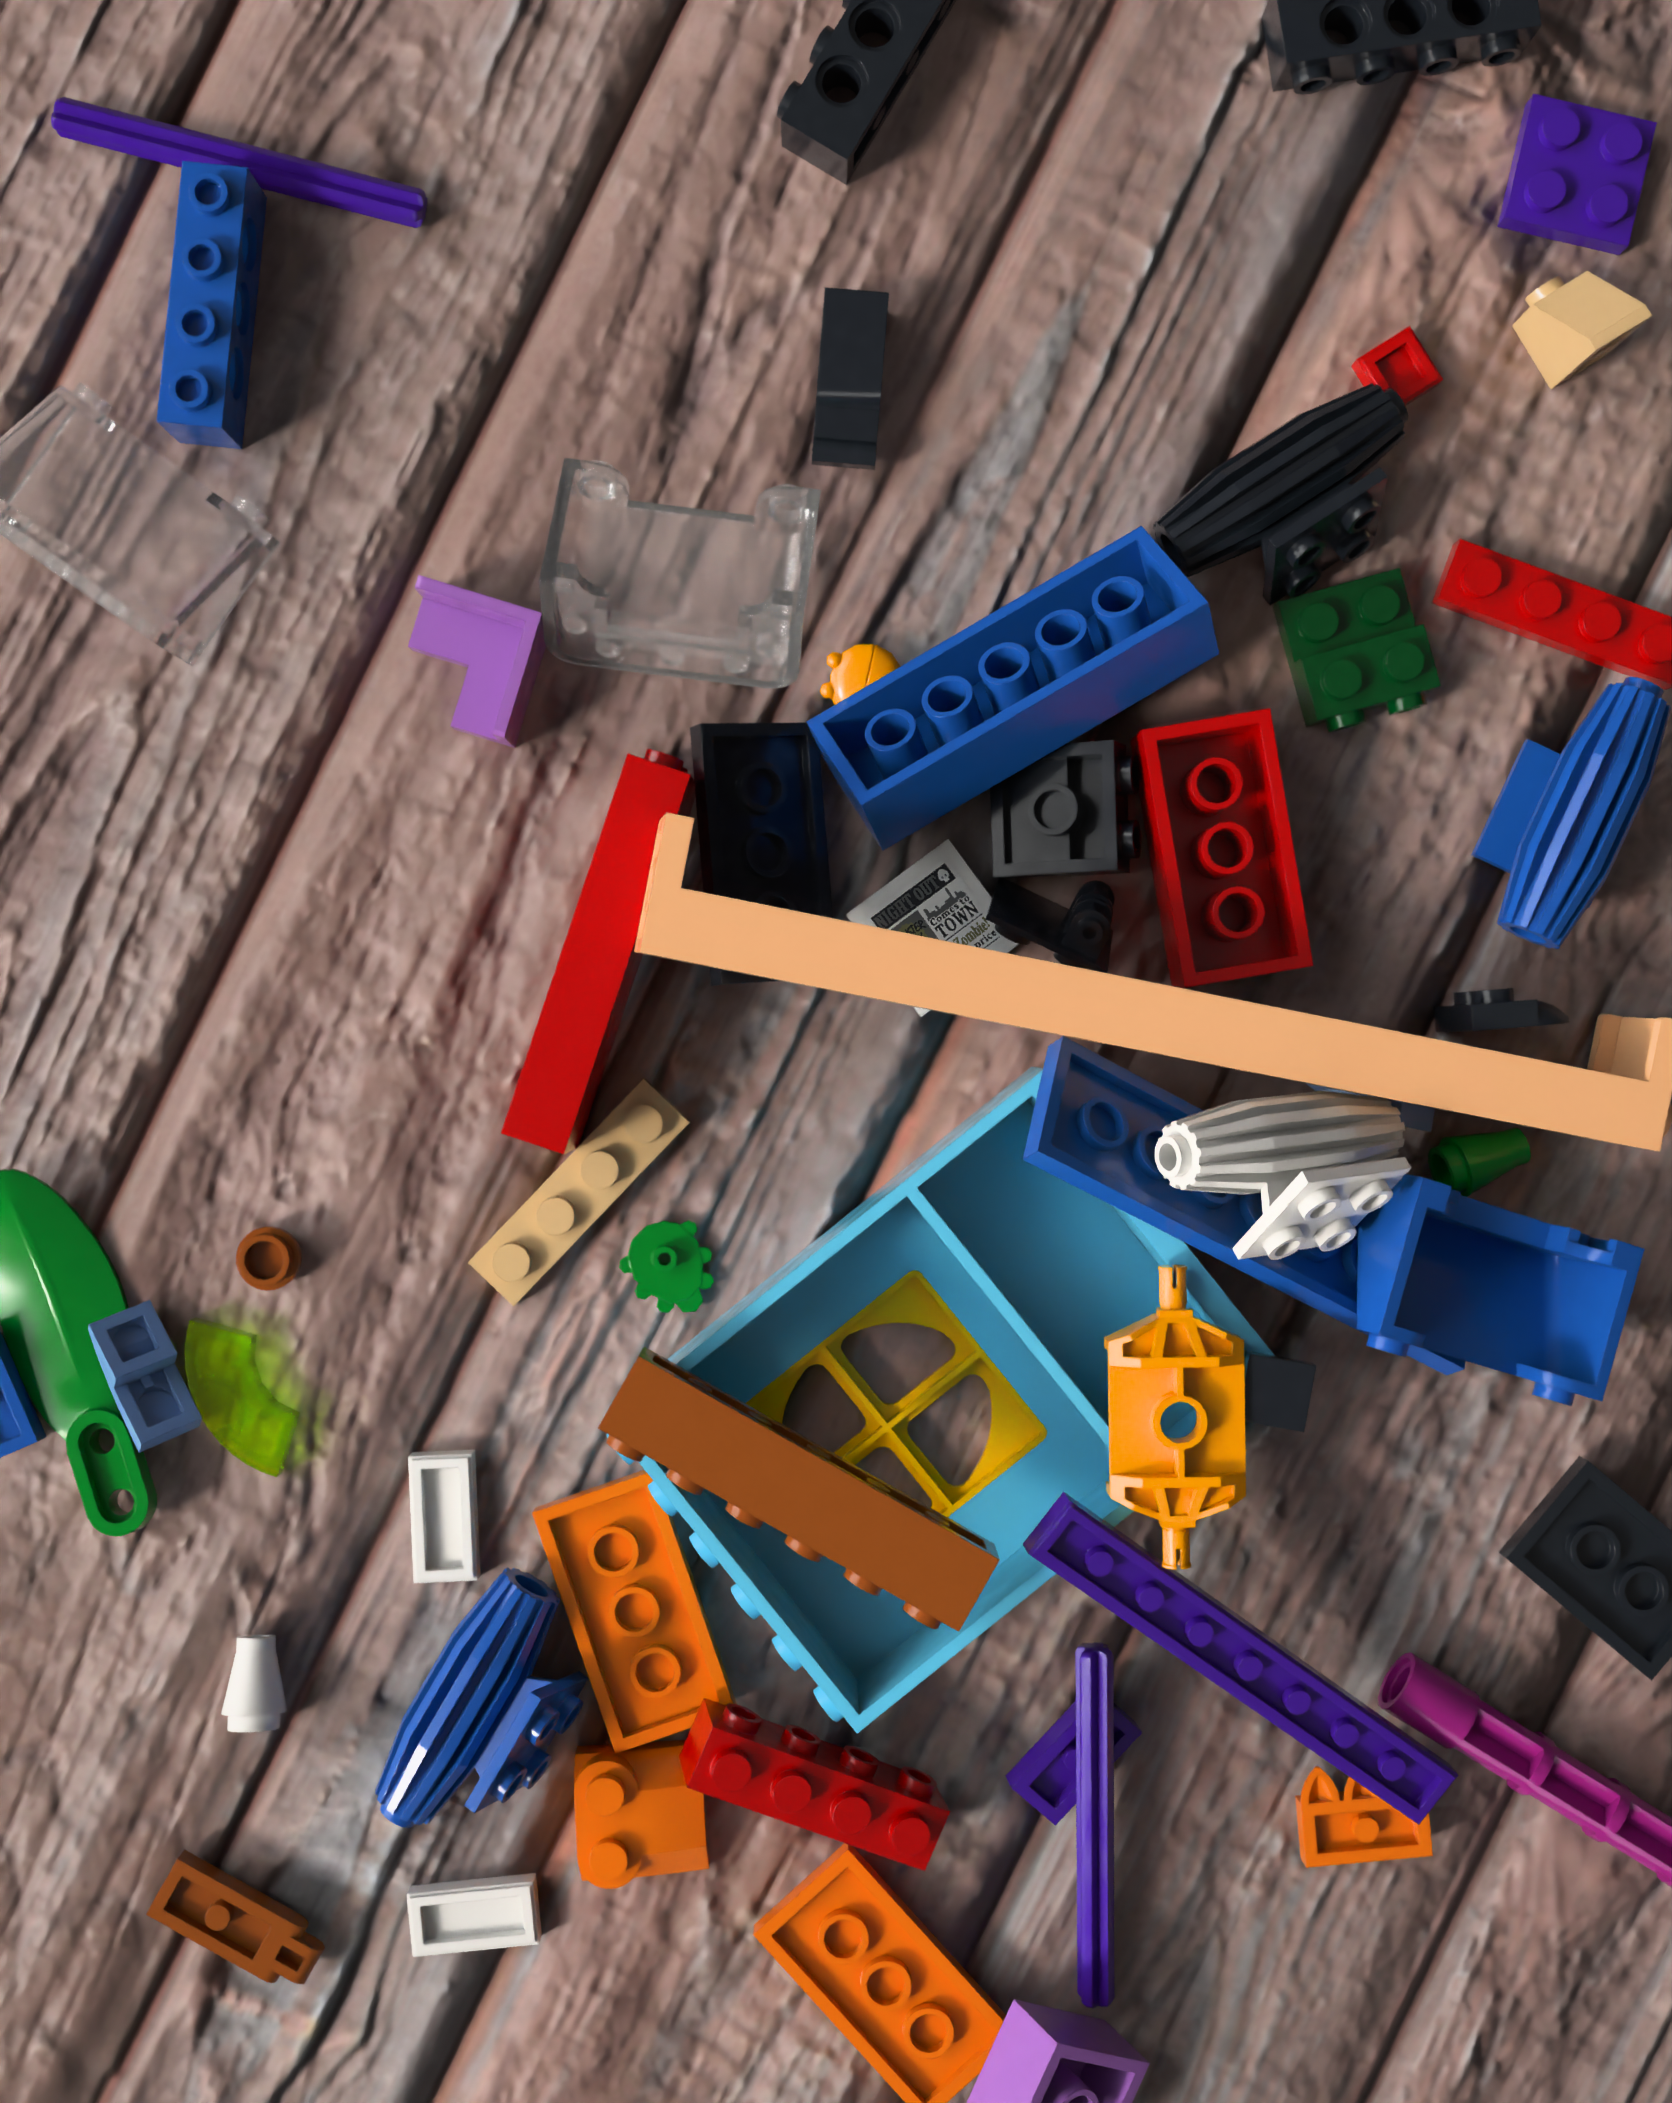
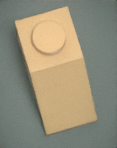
M1586 271L1566 284L1560 276H1557L1525 298L1529 308L1512 327L1552 390L1604 358L1646 322L1652 314L1643 302Z

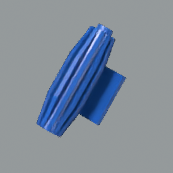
M1626 677L1624 683L1608 684L1561 754L1529 739L1524 741L1471 854L1510 873L1497 924L1502 926L1504 930L1531 943L1547 948L1559 949L1605 883L1651 785L1671 711L1670 705H1667V702L1661 698L1664 691L1656 684L1637 677Z
M505 1568L451 1634L402 1718L375 1789V1794L378 1795L377 1800L381 1804L380 1811L390 1822L404 1828H411L414 1824L430 1823L474 1769H476L480 1779L464 1805L473 1813L498 1800L505 1803L522 1787L532 1788L546 1771L551 1761V1755L546 1750L556 1733L563 1734L580 1713L583 1701L578 1696L589 1678L580 1671L559 1680L531 1676L560 1602L559 1597L556 1596L557 1593L550 1589L542 1580H538L533 1575L527 1572L524 1573L516 1568Z

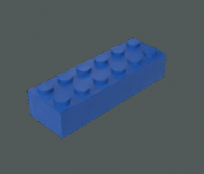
M1140 526L806 722L829 770L882 851L1219 655L1209 603L1148 532Z

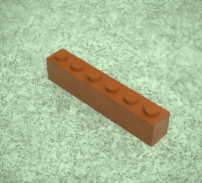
M643 1347L598 1427L601 1431L609 1434L606 1443L618 1453L639 1462L643 1460L645 1455L669 1468L665 1474L666 1477L680 1488L696 1495H701L704 1489L728 1501L725 1510L737 1520L757 1529L761 1528L763 1522L786 1534L785 1544L799 1555L814 1562H820L823 1556L846 1568L843 1575L852 1584L875 1596H878L882 1589L905 1601L903 1610L908 1615L933 1629H938L940 1624L944 1623L958 1632L960 1631L1000 1560L994 1543L646 1347Z

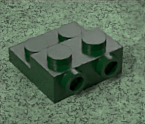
M1400 568L1278 601L1273 606L1306 728L1326 722L1328 733L1347 729L1366 722L1364 711L1386 705L1389 716L1408 712L1427 705L1425 694L1441 686L1424 624L1419 626L1415 624Z

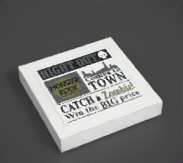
M949 839L846 914L848 920L854 923L1008 953L1019 945L1000 935L995 930V924L985 919L992 898ZM914 1007L920 1017L930 1011Z

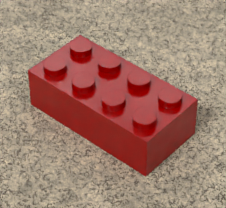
M1267 708L1141 730L1130 740L1132 755L1136 756L1139 766V796L1171 986L1188 988L1314 966L1271 709Z

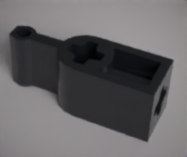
M825 287L812 465L875 470L889 301L888 292Z

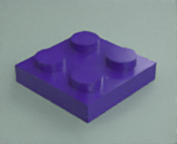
M1533 94L1525 104L1497 227L1620 255L1629 246L1657 122Z

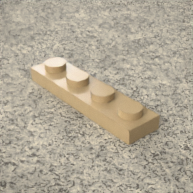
M644 1078L470 1259L468 1264L511 1305L515 1306L691 1121Z

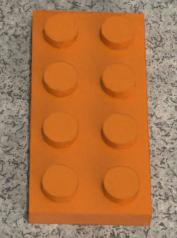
M645 1470L535 1507L532 1512L615 1754L691 1728L704 1698L723 1705L729 1703L737 1704L673 1517L669 1516L651 1495L648 1484L653 1480Z
M846 1843L840 1846L754 1924V1937L905 2103H947L981 2072L1006 2014L853 1846Z

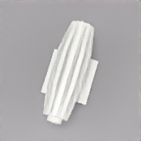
M1326 1091L1231 1101L1166 1125L1162 1129L1163 1135L1158 1138L1155 1147L1157 1168L1164 1179L1170 1181L1169 1185L1176 1189L1242 1195L1261 1193L1263 1215L1232 1248L1238 1260L1268 1255L1271 1260H1278L1302 1249L1319 1247L1321 1251L1326 1252L1345 1245L1355 1237L1357 1233L1355 1227L1369 1212L1382 1207L1392 1198L1393 1192L1391 1189L1411 1169L1405 1157L1396 1158L1399 1154V1148L1404 1145L1403 1131H1405L1404 1122L1400 1120V1111L1397 1107L1391 1106V1101L1380 1097Z

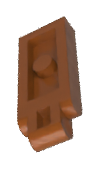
M185 1849L177 1858L146 1913L147 1916L269 1983L277 1982L280 1975L296 1984L306 1983L325 1949L322 1941L305 1932L309 1922L304 1916Z

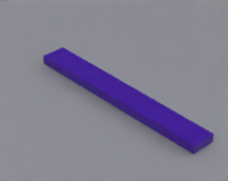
M1064 1491L1024 1541L1023 1546L1033 1558L1418 1825L1458 1777V1773L1448 1762L1176 1570L1162 1567V1561Z

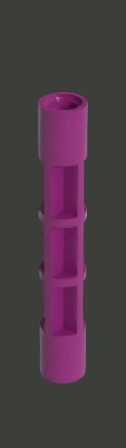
M1411 1652L1405 1653L1395 1661L1380 1687L1378 1705L1381 1709L1444 1748L1458 1750L1505 1779L1507 1785L1512 1790L1521 1795H1531L1581 1826L1582 1831L1597 1842H1607L1651 1869L1663 1883L1672 1888V1818L1631 1793L1630 1788L1616 1778L1603 1776L1556 1747L1555 1742L1541 1732L1530 1731L1483 1702L1475 1691Z

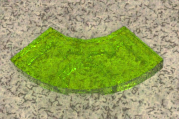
M197 1317L191 1319L186 1334L185 1370L191 1396L202 1416V1420L214 1437L232 1455L263 1473L278 1477L283 1473L300 1412L278 1402L262 1383L255 1362L256 1334Z

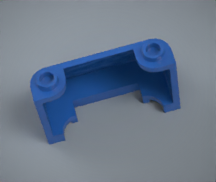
M1407 1174L1391 1189L1393 1192L1392 1198L1382 1207L1369 1212L1358 1223L1357 1329L1369 1332L1366 1346L1402 1357L1407 1356L1409 1345L1424 1348L1534 1381L1535 1385L1532 1395L1572 1406L1575 1394L1603 1401L1644 1248L1615 1239H1609L1608 1241L1592 1238L1570 1227L1549 1224L1462 1196L1461 1192L1452 1190V1186Z

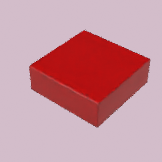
M1410 326L1362 355L1351 365L1363 386L1373 383V385L1382 387V390L1392 388L1401 397L1405 406L1434 389L1444 380Z

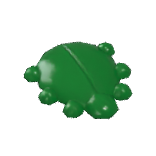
M688 1220L678 1224L661 1221L647 1225L632 1239L628 1255L620 1260L619 1268L622 1272L632 1273L634 1280L638 1282L635 1289L637 1298L645 1300L650 1295L657 1297L656 1307L661 1313H669L674 1308V1303L683 1313L697 1311L703 1302L700 1289L711 1288L714 1282L711 1274L703 1272V1264L711 1261L712 1252L707 1247H699L698 1241L693 1237L697 1232L694 1222Z

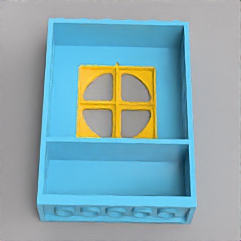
M1030 1067L667 1359L781 1424L789 1396L803 1372L814 1364L824 1366L865 1417V1425L862 1430L833 1453L856 1465L878 1447L890 1448L930 1497V1508L994 1543L1000 1560L960 1631L958 1632L944 1623H941L938 1629H933L908 1615L903 1610L905 1601L882 1589L878 1596L861 1590L844 1577L845 1567L825 1556L821 1558L820 1562H814L799 1555L785 1544L784 1540L787 1535L765 1522H763L760 1529L748 1526L725 1510L728 1501L706 1489L703 1490L701 1495H696L680 1488L666 1477L665 1474L669 1468L646 1455L639 1462L653 1480L648 1484V1489L659 1506L671 1517L677 1512L681 1514L694 1531L689 1536V1539L700 1557L711 1568H714L719 1563L736 1583L731 1587V1592L741 1608L754 1620L760 1615L763 1616L777 1634L772 1638V1642L783 1660L794 1671L803 1666L818 1685L813 1692L824 1711L835 1722L845 1718L856 1733H859L1056 1574L1029 1555L1023 1543L1063 1491L1113 1527L1134 1512L1111 1499L1106 1492V1481H1109L1108 1351L1104 1348V1337L1156 1313V1308L1160 1307L1159 1265H1169V1267H1172V1265L1187 1266L1186 1307L1193 1310L1194 1316L1244 1339V1355L1245 1350L1274 1355L1183 1241L1023 1160L1043 1068ZM881 1324H918L944 1333L955 1345L954 1355L894 1403L883 1402L841 1350L842 1341L849 1334ZM975 1374L984 1380L989 1389L991 1400L989 1435L982 1456L969 1478L960 1485H951L942 1477L909 1436L907 1427L914 1417L968 1375ZM1173 1403L1165 1409L1161 1416L1160 1425L1162 1432L1171 1438H1181L1188 1435L1195 1427L1196 1412L1194 1407L1188 1403ZM618 1453L627 1464L632 1465L635 1460Z

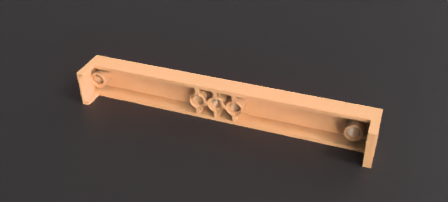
M666 812L659 820L634 949L636 953L1659 1152L1663 1137L1669 1131L1672 1123V1105L1670 1103L1672 1096V1018L1658 1017L1654 1019L1600 1014L1596 1022L1588 1067L1583 1069L684 889L681 886L695 818Z

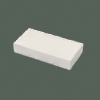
M475 1450L412 1452L408 1456L414 1583L478 1580L481 1571Z
M536 1873L411 1885L407 1892L413 1957L537 1945L540 1943L542 1930Z

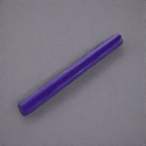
M67 97L58 98L54 104L51 124L57 131V134L64 138L180 168L182 167V161L247 167L262 189L413 228L421 227L426 217L428 198L420 188Z
M1101 1642L1082 1643L1075 1651L1077 1993L1081 1997L1082 2004L1092 2009L1097 2006L1108 2007L1115 1998L1114 1655L1109 1650L1108 1645Z

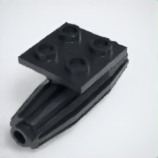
M1371 383L1298 414L1214 468L1154 522L1155 537L1162 550L1188 578L1261 546L1265 568L1263 598L1267 603L1271 605L1287 594L1291 598L1303 594L1319 580L1321 572L1340 560L1343 563L1354 561L1373 545L1388 476L1379 467L1358 482L1356 481L1404 438L1405 432L1403 428L1405 427L1404 423L1408 420V412L1403 400L1392 388L1382 390V387Z

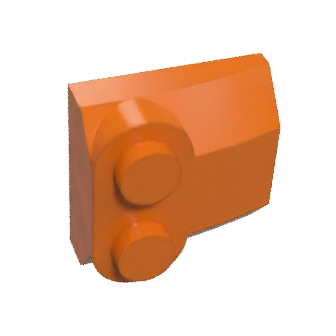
M686 1740L649 1742L615 1754L612 1744L577 1746L574 1766V1808L577 1860L582 1881H589L591 1884L604 1889H615L626 1885L634 1877L681 1873L710 1868L704 1794L687 1788L679 1759Z

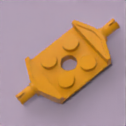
M1159 1265L1160 1307L1156 1308V1313L1104 1337V1348L1108 1351L1109 1481H1106V1492L1111 1499L1127 1508L1159 1520L1163 1537L1162 1567L1177 1570L1176 1563L1180 1565V1569L1191 1568L1190 1528L1196 1527V1520L1229 1509L1246 1497L1244 1339L1194 1316L1193 1310L1186 1307V1265H1172V1267H1169V1265ZM1177 1402L1190 1404L1196 1412V1424L1193 1430L1181 1438H1171L1164 1435L1160 1421L1165 1409Z

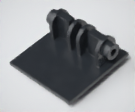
M998 879L985 919L995 924V930L1000 935L1022 945H1028L1031 941L1053 951L1055 959L1061 964L1104 973L1108 971L1113 936L1111 922L1115 901L1113 890L1109 885L1097 880L1083 884L1068 909L1007 879Z

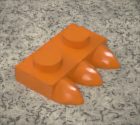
M1315 1766L1304 1782L1301 1795L1295 1796L1300 1857L1306 1868L1433 1856L1429 1813L1418 1825L1349 1776L1344 1791L1338 1792L1329 1775L1319 1766Z

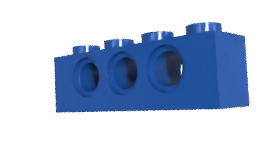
M182 161L156 421L179 443L242 449L267 204L266 195L247 167Z

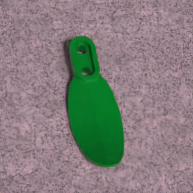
M1 1169L0 1323L9 1351L34 1405L49 1426L66 1441L67 1455L89 1522L96 1530L108 1536L130 1534L146 1526L152 1519L157 1507V1493L144 1452H138L125 1425L88 1332V1324L129 1308L123 1287L103 1246L78 1212L62 1195L29 1173L19 1169ZM103 1429L109 1430L114 1436V1446L109 1452L103 1450L99 1445V1435ZM122 1490L129 1491L133 1496L134 1505L130 1512L123 1511L118 1505V1495Z

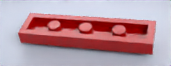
M1459 539L1452 545L1432 604L1624 675L1645 679L1662 689L1672 688L1671 616L1463 539Z

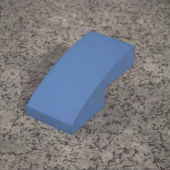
M150 1300L88 1324V1332L101 1368L139 1453L200 1427L202 1416L175 1365L177 1352Z

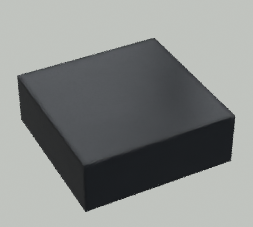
M1245 1350V1422L1304 1432L1316 1365L1312 1362Z

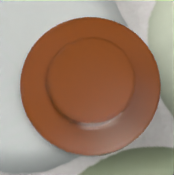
M274 1226L261 1227L247 1234L240 1242L236 1252V1265L241 1277L250 1286L265 1291L276 1290L289 1284L298 1274L302 1262L301 1249L297 1240L288 1231Z

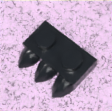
M1513 988L1453 993L1454 1005L1434 1007L1436 1032L1483 1031L1569 1023L1568 1016L1554 1005L1538 1001L1537 999L1514 1001Z

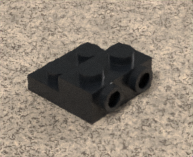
M1115 740L1066 743L991 787L993 877L1004 879L1055 875L1071 877L1130 873V859L1140 857L1142 841L1139 822L1137 820H1128V795L1138 793L1140 776L1137 758L1135 755L1126 756V745Z

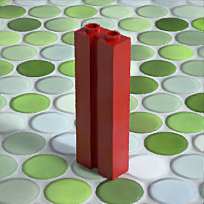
M653 749L646 750L644 759L627 753L501 1134L561 1154L573 1151L580 1145L643 956L641 953L634 952L659 820L666 812L689 817L695 800V782L691 774L687 773L688 769L683 767L684 761L677 757Z

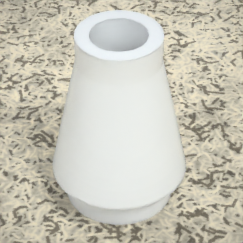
M276 1635L238 1636L236 1654L221 1713L228 1716L227 1730L231 1732H262L279 1729L281 1713L287 1711L276 1653Z

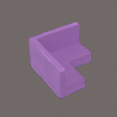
M418 575L415 589L423 598L408 647L412 651L468 668L451 727L467 734L515 748L552 627L542 612Z

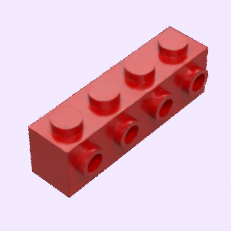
M704 1698L679 1755L686 1786L689 1789L925 1871L950 1814V1810L937 1788V1782L928 1774L912 1767L904 1766L901 1769L881 1762L870 1753L854 1746L842 1748L820 1740L815 1734L799 1726L786 1725L784 1727L762 1719L752 1710L737 1704L729 1703L723 1705Z

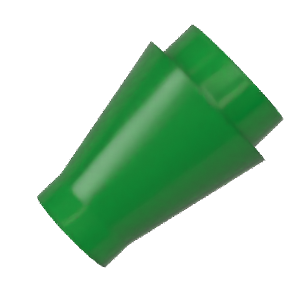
M1516 1127L1499 1132L1444 1137L1441 1139L1439 1146L1431 1148L1428 1153V1165L1433 1180L1452 1186V1190L1461 1192V1195L1465 1197L1472 1195L1515 1167L1527 1164L1531 1159L1528 1140L1523 1132Z

